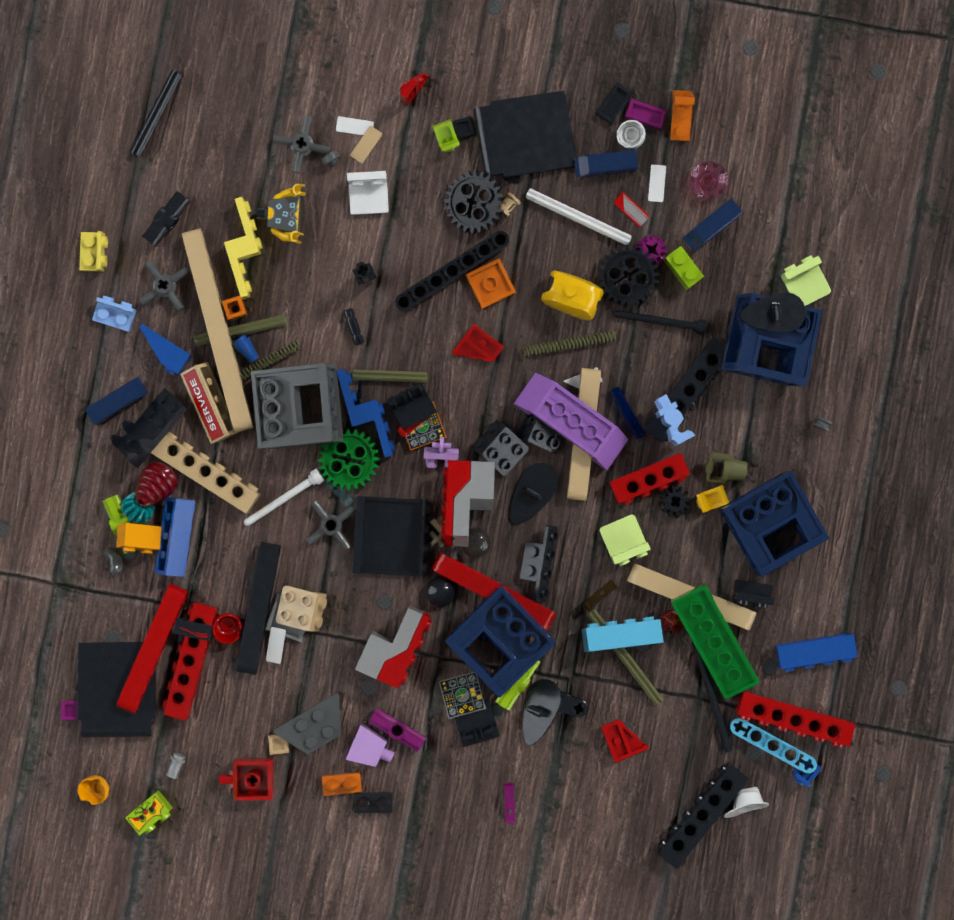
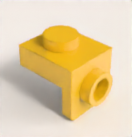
M723 485L696 495L697 505L703 513L729 503Z

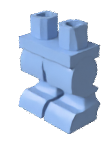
M667 395L654 401L659 410L655 414L657 418L661 417L662 424L668 427L666 431L668 441L674 447L695 436L689 430L683 433L678 431V427L684 418L681 412L676 409L678 407L676 402L671 404Z

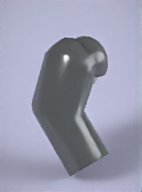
M107 547L103 555L110 560L109 571L112 575H118L123 569L122 557Z

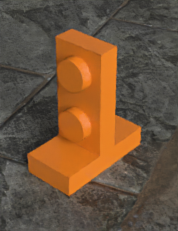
M672 90L673 104L670 140L690 141L692 105H694L695 97L691 91Z

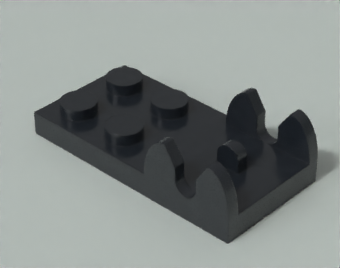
M164 388L136 423L132 421L122 422V428L126 431L125 436L111 435V443L132 465L139 468L185 413L187 408L170 391Z

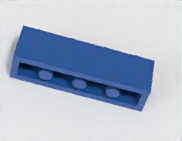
M173 497L165 499L161 522L160 550L157 551L154 573L185 577L192 520L195 511L194 500Z
M852 633L775 645L778 668L784 669V672L796 670L795 667L803 666V669L813 668L814 664L822 663V666L832 665L833 661L841 660V663L851 662L852 658L857 657L855 638Z

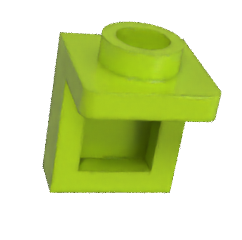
M450 119L432 126L441 151L450 152L460 145Z

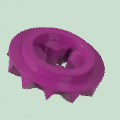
M655 235L645 236L638 242L636 251L644 248L643 254H646L648 252L647 246L652 247L657 244L655 249L657 253H652L648 257V259L655 258L652 265L661 263L667 254L666 244L662 238Z

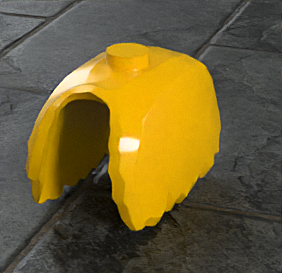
M552 271L550 275L554 278L553 285L549 291L542 293L541 300L549 307L586 321L592 320L597 310V303L603 296V289L580 277L560 271Z

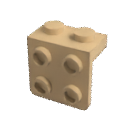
M284 586L280 597L276 622L305 631H319L323 623V610L327 605V594Z

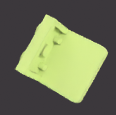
M811 255L801 260L803 264L797 267L793 264L785 268V273L781 275L788 292L800 297L804 306L831 292L819 267V264L822 263L819 256L813 258Z
M634 515L626 516L600 528L601 536L613 564L622 566L630 562L629 558L634 556L637 559L648 554V550H651Z

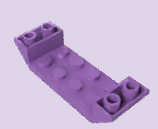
M535 373L514 402V405L526 414H533L593 457L591 460L606 471L628 441V438L616 425L558 383L540 374Z

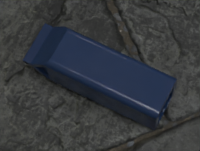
M636 149L574 158L576 177L634 172L638 169Z
M731 198L693 228L683 239L695 253L738 219L743 212Z
M137 377L90 405L85 411L93 424L99 425L148 394V391L140 378Z

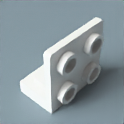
M386 171L347 173L351 215L389 212Z

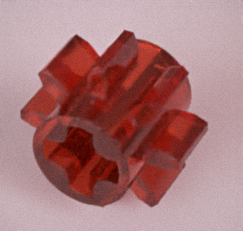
M666 610L662 613L660 620L663 624H661V627L665 632L668 631L672 634V632L676 633L681 630L683 623L675 610Z

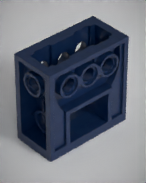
M755 293L736 295L721 370L786 386H807L823 310L805 306V319L796 330L790 332L763 330L746 324L740 319V313L751 303L767 296ZM760 346L779 350L775 371L756 366Z
M784 471L718 508L755 575L760 577L830 539L792 471ZM778 491L782 492L781 500L777 498ZM762 500L766 503V507L763 510L760 508ZM746 509L749 511L747 519L743 517V512ZM792 522L801 541L772 556L763 538Z
M502 584L445 639L450 648L499 698L556 644L555 639ZM505 607L508 610L507 614L504 616L498 615V608ZM518 621L521 623V627L516 630L510 627L511 623ZM481 633L507 657L492 674L467 649ZM531 635L535 639L532 643H526L524 638Z

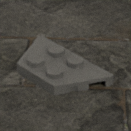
M336 692L275 728L273 732L307 755L341 735L339 694Z

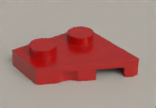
M423 72L411 78L409 82L405 81L399 89L401 91V102L408 106L430 77Z
M474 323L452 354L493 362L505 346Z
M619 719L600 726L615 763L649 749Z

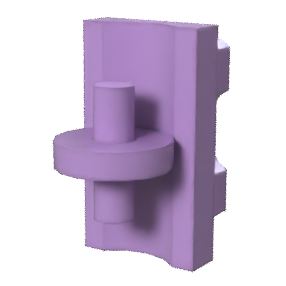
M440 437V442H432V447L424 448V459H426L428 468L437 467V459L445 460V467H448V460L456 461L459 457V449L451 448V443H444V437Z

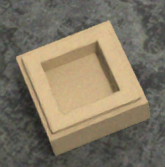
M276 734L268 735L270 755L290 752L289 742Z

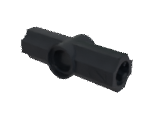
M176 191L165 207L163 206L157 211L153 218L154 221L142 237L156 247L166 233L176 226L179 216L191 201Z
M363 261L356 264V268L352 270L359 286L362 284L369 286L377 278L370 262L367 264Z

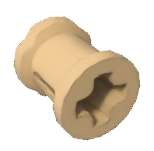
M508 192L507 197L503 200L506 204L501 205L500 208L504 210L502 213L509 217L510 212L517 205H520L521 202L512 193Z

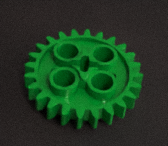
M347 429L346 434L343 433L344 442L321 445L325 450L319 452L323 456V458L318 459V462L323 463L319 469L325 470L322 477L329 476L326 481L327 483L334 481V488L340 484V490L342 491L345 486H347L348 491L352 490V486L359 490V484L366 487V480L372 482L370 475H377L373 470L380 468L375 464V462L381 460L375 457L379 450H373L376 443L369 444L372 438L367 437L364 439V432L358 436V430L355 429L353 434H351L350 429ZM341 444H346L347 446L344 453L338 452V447ZM364 448L365 455L358 458L356 456L357 450ZM333 455H338L344 458H349L351 455L352 459L356 461H363L365 462V465H360L354 462L347 463L342 459L333 458ZM340 462L342 464L341 470L334 472V464ZM354 467H360V474L358 476H352V469Z

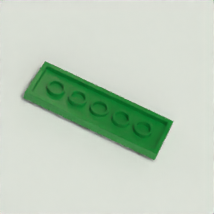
M706 583L671 600L672 606L725 700L760 683Z

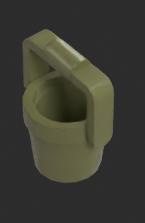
M713 452L710 454L709 460L706 461V480L726 484L727 481H745L747 462L732 459L730 454ZM713 459L723 460L721 477L710 476L713 471Z

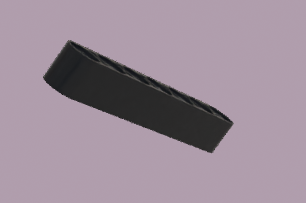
M504 231L495 232L399 294L395 300L397 309L401 312L412 310L506 249L509 244L508 234ZM498 236H503L506 239V243L498 245L495 239ZM483 246L490 249V253L486 256L479 253V249ZM465 257H472L474 263L471 266H466L463 260ZM450 267H455L458 273L456 276H449L447 270ZM435 277L442 280L441 285L438 287L431 285V280ZM417 288L425 289L426 293L423 297L415 295ZM402 298H407L410 301L409 305L405 308L399 306V301Z
M261 542L237 672L251 675L257 674L281 545Z

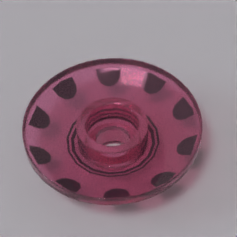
M705 161L695 166L689 179L690 187L695 195L702 199H715L726 190L728 176L720 164ZM706 178L711 180L710 185L705 184L704 180Z

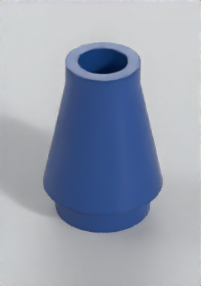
M245 334L232 343L235 346L234 349L247 359L249 363H252L259 357L250 338L246 337Z

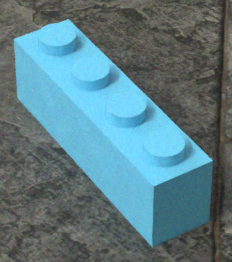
M653 616L642 618V622H636L635 619L624 620V624H617V621L605 622L606 626H599L598 623L587 624V628L581 629L584 652L663 643L661 620H654Z

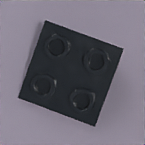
M416 383L415 386L409 389L406 388V391L390 396L391 398L387 400L403 430L437 413L423 383Z
M489 699L484 701L485 710L455 717L463 747L500 736Z

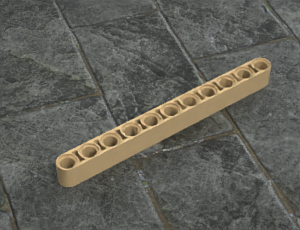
M201 228L184 232L182 237L234 432L254 428Z

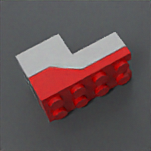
M448 460V467H444V484L447 485H443V503L446 504H442V521L446 522H442L441 540H445V546L468 547L470 510L493 511L495 462Z
M409 606L394 640L373 631L355 670L397 689L399 685L403 686L409 674L405 671L407 667H412L416 655L413 653L415 649H420L424 638L421 637L423 631L428 632L432 620L429 619L430 614L423 613V611Z

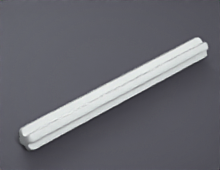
M529 189L526 194L528 200L624 245H628L631 240V235L540 192Z

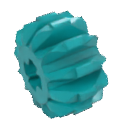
M135 492L123 499L120 509L123 511L122 516H126L128 521L142 525L152 518L155 507L139 505L136 501Z

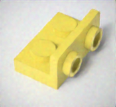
M102 231L97 233L81 232L80 271L104 272V267H107L105 248L108 247V237Z

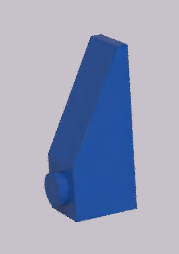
M141 324L140 328L161 364L166 366L164 370L173 376L183 373L193 356L149 327Z

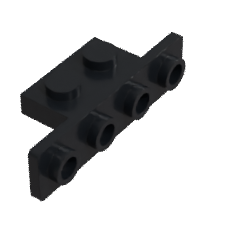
M545 526L543 544L526 541L520 579L536 582L533 600L537 602H545L549 594L548 585L552 575L551 566L552 560L555 557V542L558 538L557 526Z

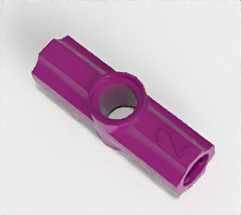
M376 708L368 722L390 735L392 739L399 740L417 752L426 739V736L379 708ZM399 725L402 727L403 732L395 734L392 731V727Z

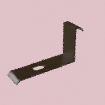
M612 580L606 583L586 599V602L583 604L585 608L591 611L594 605L617 588L616 584ZM606 590V593L600 594L601 591Z

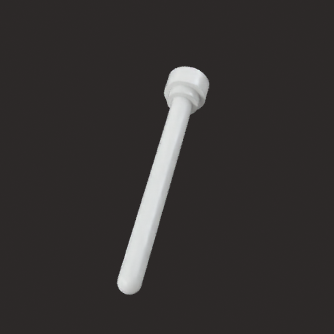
M317 468L311 471V474L308 475L309 478L246 518L244 525L250 526L312 484L319 485L324 482L325 479L322 477L321 472Z

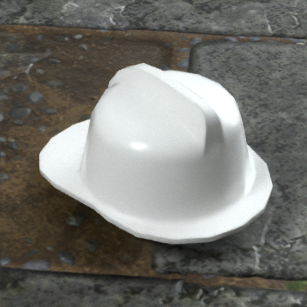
M757 787L742 789L734 798L733 810L726 813L724 817L730 818L751 810L762 809L769 806V803L763 802Z

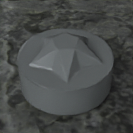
M332 151L324 156L321 162L325 167H333L338 163L341 156L338 151Z

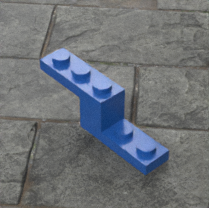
M345 369L338 370L337 374L352 427L375 421L384 457L393 456L392 451H395L393 440H389L387 436L390 429L388 422H384L382 414H385L383 404H378V400H373L355 406L354 402H358L355 391H351L349 385L352 383L350 372L346 373Z

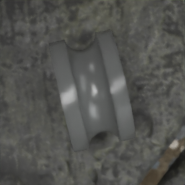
M817 416V422L813 426L829 432V426L833 422Z

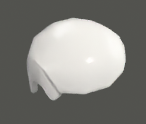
M636 120L623 122L617 130L618 143L626 149L638 148L645 140V129Z

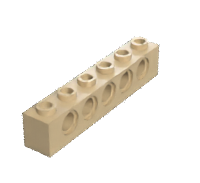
M168 432L151 452L246 514L250 512L261 495L257 492V487L251 483H248V485L241 482L242 478L235 473L230 475L225 472L226 467L218 462L214 465L209 461L210 457L202 452L197 454L193 451L194 447L190 444L178 442V437L171 432ZM173 445L178 448V453L175 456H172L169 452ZM191 455L194 458V464L189 467L185 461ZM204 466H208L211 470L210 475L207 477L202 475V468ZM221 476H224L227 480V484L224 487L218 485V479ZM238 486L243 489V495L239 498L234 495V489Z

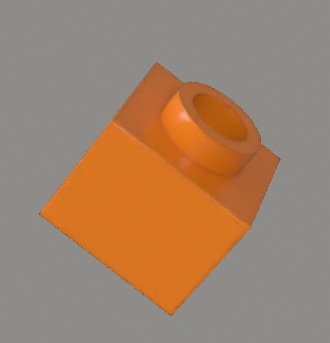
M241 296L222 301L227 320L231 321L248 315ZM234 306H239L238 312H233Z

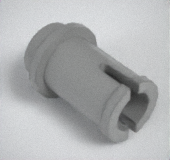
M174 753L170 757L171 763L166 776L178 779L181 766L185 763L184 755Z

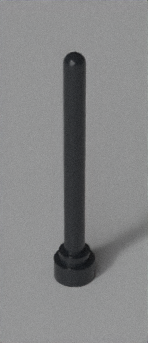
M620 310L614 312L616 318L692 329V332H696L699 335H704L706 320L703 319L691 322Z

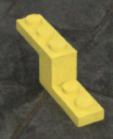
M243 197L235 199L246 236L224 242L240 296L242 299L250 298L249 292H252L249 280L245 281L244 274L246 269L244 263H240V261L260 255V249L263 246L260 238H256L254 232L257 230L254 219L251 220L249 212H252L250 204Z

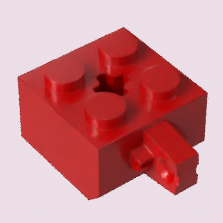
M235 758L233 770H230V774H221L219 776V784H230V788H233L234 800L237 801L272 800L274 797V758ZM252 775L258 779L255 783L250 779Z

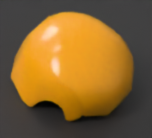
M93 775L86 777L79 783L77 792L81 801H88L91 805L103 803L109 796V785L103 777Z

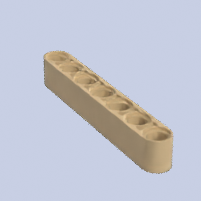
M582 368L578 399L597 412L601 370ZM575 444L572 446L567 499L586 501L592 457Z
M635 563L627 579L628 582L670 599H674L695 588ZM712 595L727 622L747 630L751 629L757 612Z

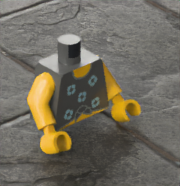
M295 184L292 188L285 189L276 194L273 199L269 200L268 209H257V220H268L267 227L271 229L273 235L282 241L302 243L298 241V237L304 235L300 233L302 199L299 196L306 195L305 192L300 191L303 186L305 187L304 184Z

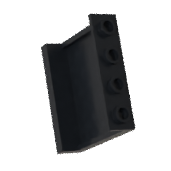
M357 496L352 573L422 577V574L426 573L427 562L423 561L424 554L428 552V542H424L425 535L429 534V523H426V515L430 516V504H427V500Z

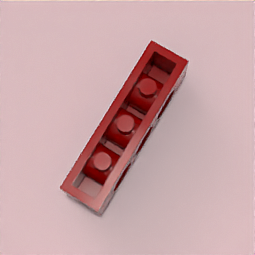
M678 453L610 481L609 484L617 503L622 502L623 505L633 502V497L640 495L643 498L650 495V490L658 488V491L669 487L668 483L675 481L676 484L687 479L686 476L690 473L682 453ZM666 467L672 470L670 478L663 476V470ZM649 474L655 478V482L651 486L645 483V477ZM630 482H635L637 485V490L634 493H630L627 490V485Z

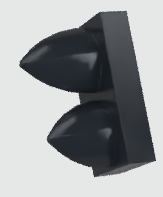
M393 792L354 793V813L393 812Z

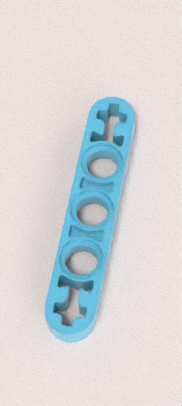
M741 718L732 720L730 729L738 737L804 773H812L816 770L817 762L812 756ZM741 721L744 728L747 729L748 725L752 727L748 731L747 737L743 736L745 734L744 731H735L734 723L738 724ZM755 730L759 731L762 735L761 739L757 742L750 738L751 733ZM776 740L779 743L776 751L768 749L769 741ZM792 749L796 752L794 760L786 759L785 752ZM800 754L804 755L801 759L805 761L812 760V768L808 767L806 770L803 763L795 764L799 760Z

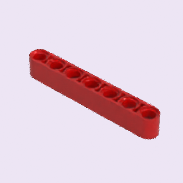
M442 552L438 554L431 568L433 571L484 598H487L501 584ZM502 584L545 630H549L557 613Z
M172 583L169 584L119 696L116 707L133 714L137 711L173 630L176 619L187 598L188 590Z

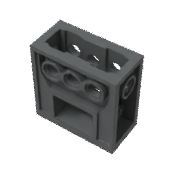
M320 363L251 371L258 449L344 442L337 365ZM320 386L323 422L309 424L305 388Z

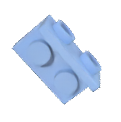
M104 295L102 299L97 297L96 301L98 303L92 320L130 332L137 310L132 308V304L121 301V304L114 303L113 298Z

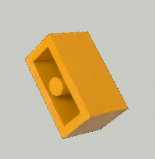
M132 523L118 524L116 548H123V552L141 550L142 554H153V551L160 550L161 527Z

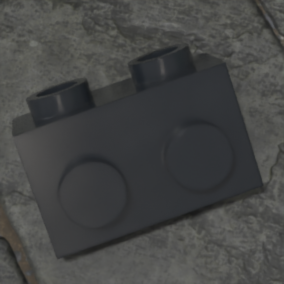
M736 579L734 581L732 598L736 599L738 604L748 605L749 602H754L757 607L768 608V605H774V598L771 597L773 586Z

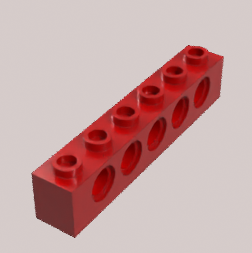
M195 602L194 605H190L187 616H190L189 621L191 622L201 618L204 624L211 625L213 628L219 607ZM185 636L184 641L180 642L177 651L180 656L178 661L175 660L172 672H175L173 680L170 679L167 690L170 691L169 696L164 699L162 709H165L163 715L184 721L189 719L210 640L198 639L199 645L197 647L191 645V637ZM187 655L193 657V665H188L185 662ZM181 674L188 676L189 682L187 684L180 681ZM176 693L183 695V702L176 701Z
M747 691L741 692L735 711L740 715L739 718L751 721V718L758 720V724L768 727L769 724L777 725L776 729L788 732V729L794 730L796 735L806 737L808 734L814 736V740L823 743L825 740L832 741V745L843 748L844 745L850 747L856 726L851 721ZM762 705V711L759 714H754V706ZM775 710H780L781 712L778 719L772 718V713ZM798 715V723L792 725L790 722L791 717ZM811 721H817V727L814 730L809 729ZM835 726L836 732L833 735H828V728Z

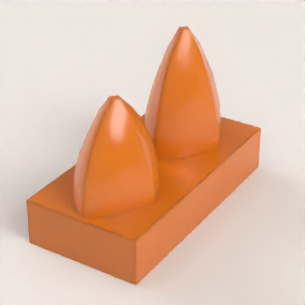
M360 772L323 775V796L362 792Z

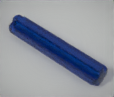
M620 387L611 389L610 393L635 439L643 437L645 433Z

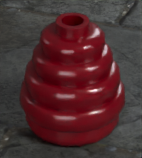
M153 462L143 468L136 486L137 490L135 491L137 503L141 506H153L172 495L178 483L174 471L160 462Z

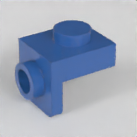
M811 759L808 761L801 760V763L805 765L804 769L807 770L808 767H813ZM817 764L816 770L812 773H804L795 768L792 771V774L796 776L793 780L802 787L806 785L810 788L811 781L822 768Z

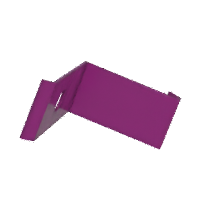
M504 783L505 824L515 823L514 783Z

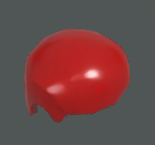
M223 613L216 617L212 628L215 639L222 644H231L237 641L242 630V623L239 617L233 613Z

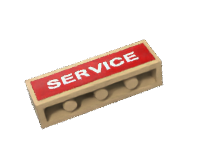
M209 363L195 365L181 373L184 385L187 388L210 443L223 441L236 434L232 426L227 404Z

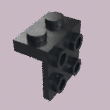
M497 419L489 425L487 431L472 446V449L487 462H495V469L503 476H506L529 450L524 442Z

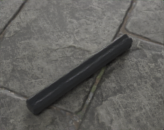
M171 70L130 150L132 155L140 157L181 78L180 72Z

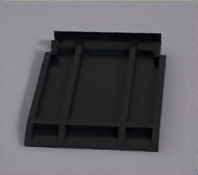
M565 90L490 101L489 106L473 109L486 177L488 175H502L503 178L575 167L574 158H577Z
M143 642L78 643L77 720H81L82 738L153 736L152 719H156L157 666L135 714L116 707Z

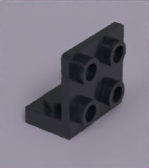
M533 414L525 415L516 435L519 439L530 442L553 454L558 453L564 439L561 434Z

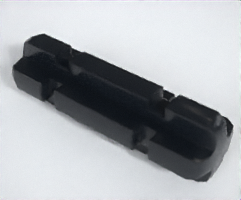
M352 308L344 310L343 313L347 319L346 322L351 336H353L354 344H363L364 339L360 335L361 330L357 319L354 317V310Z

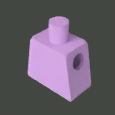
M361 723L346 760L376 767L379 759L390 763L395 752L384 748L387 743L385 737Z

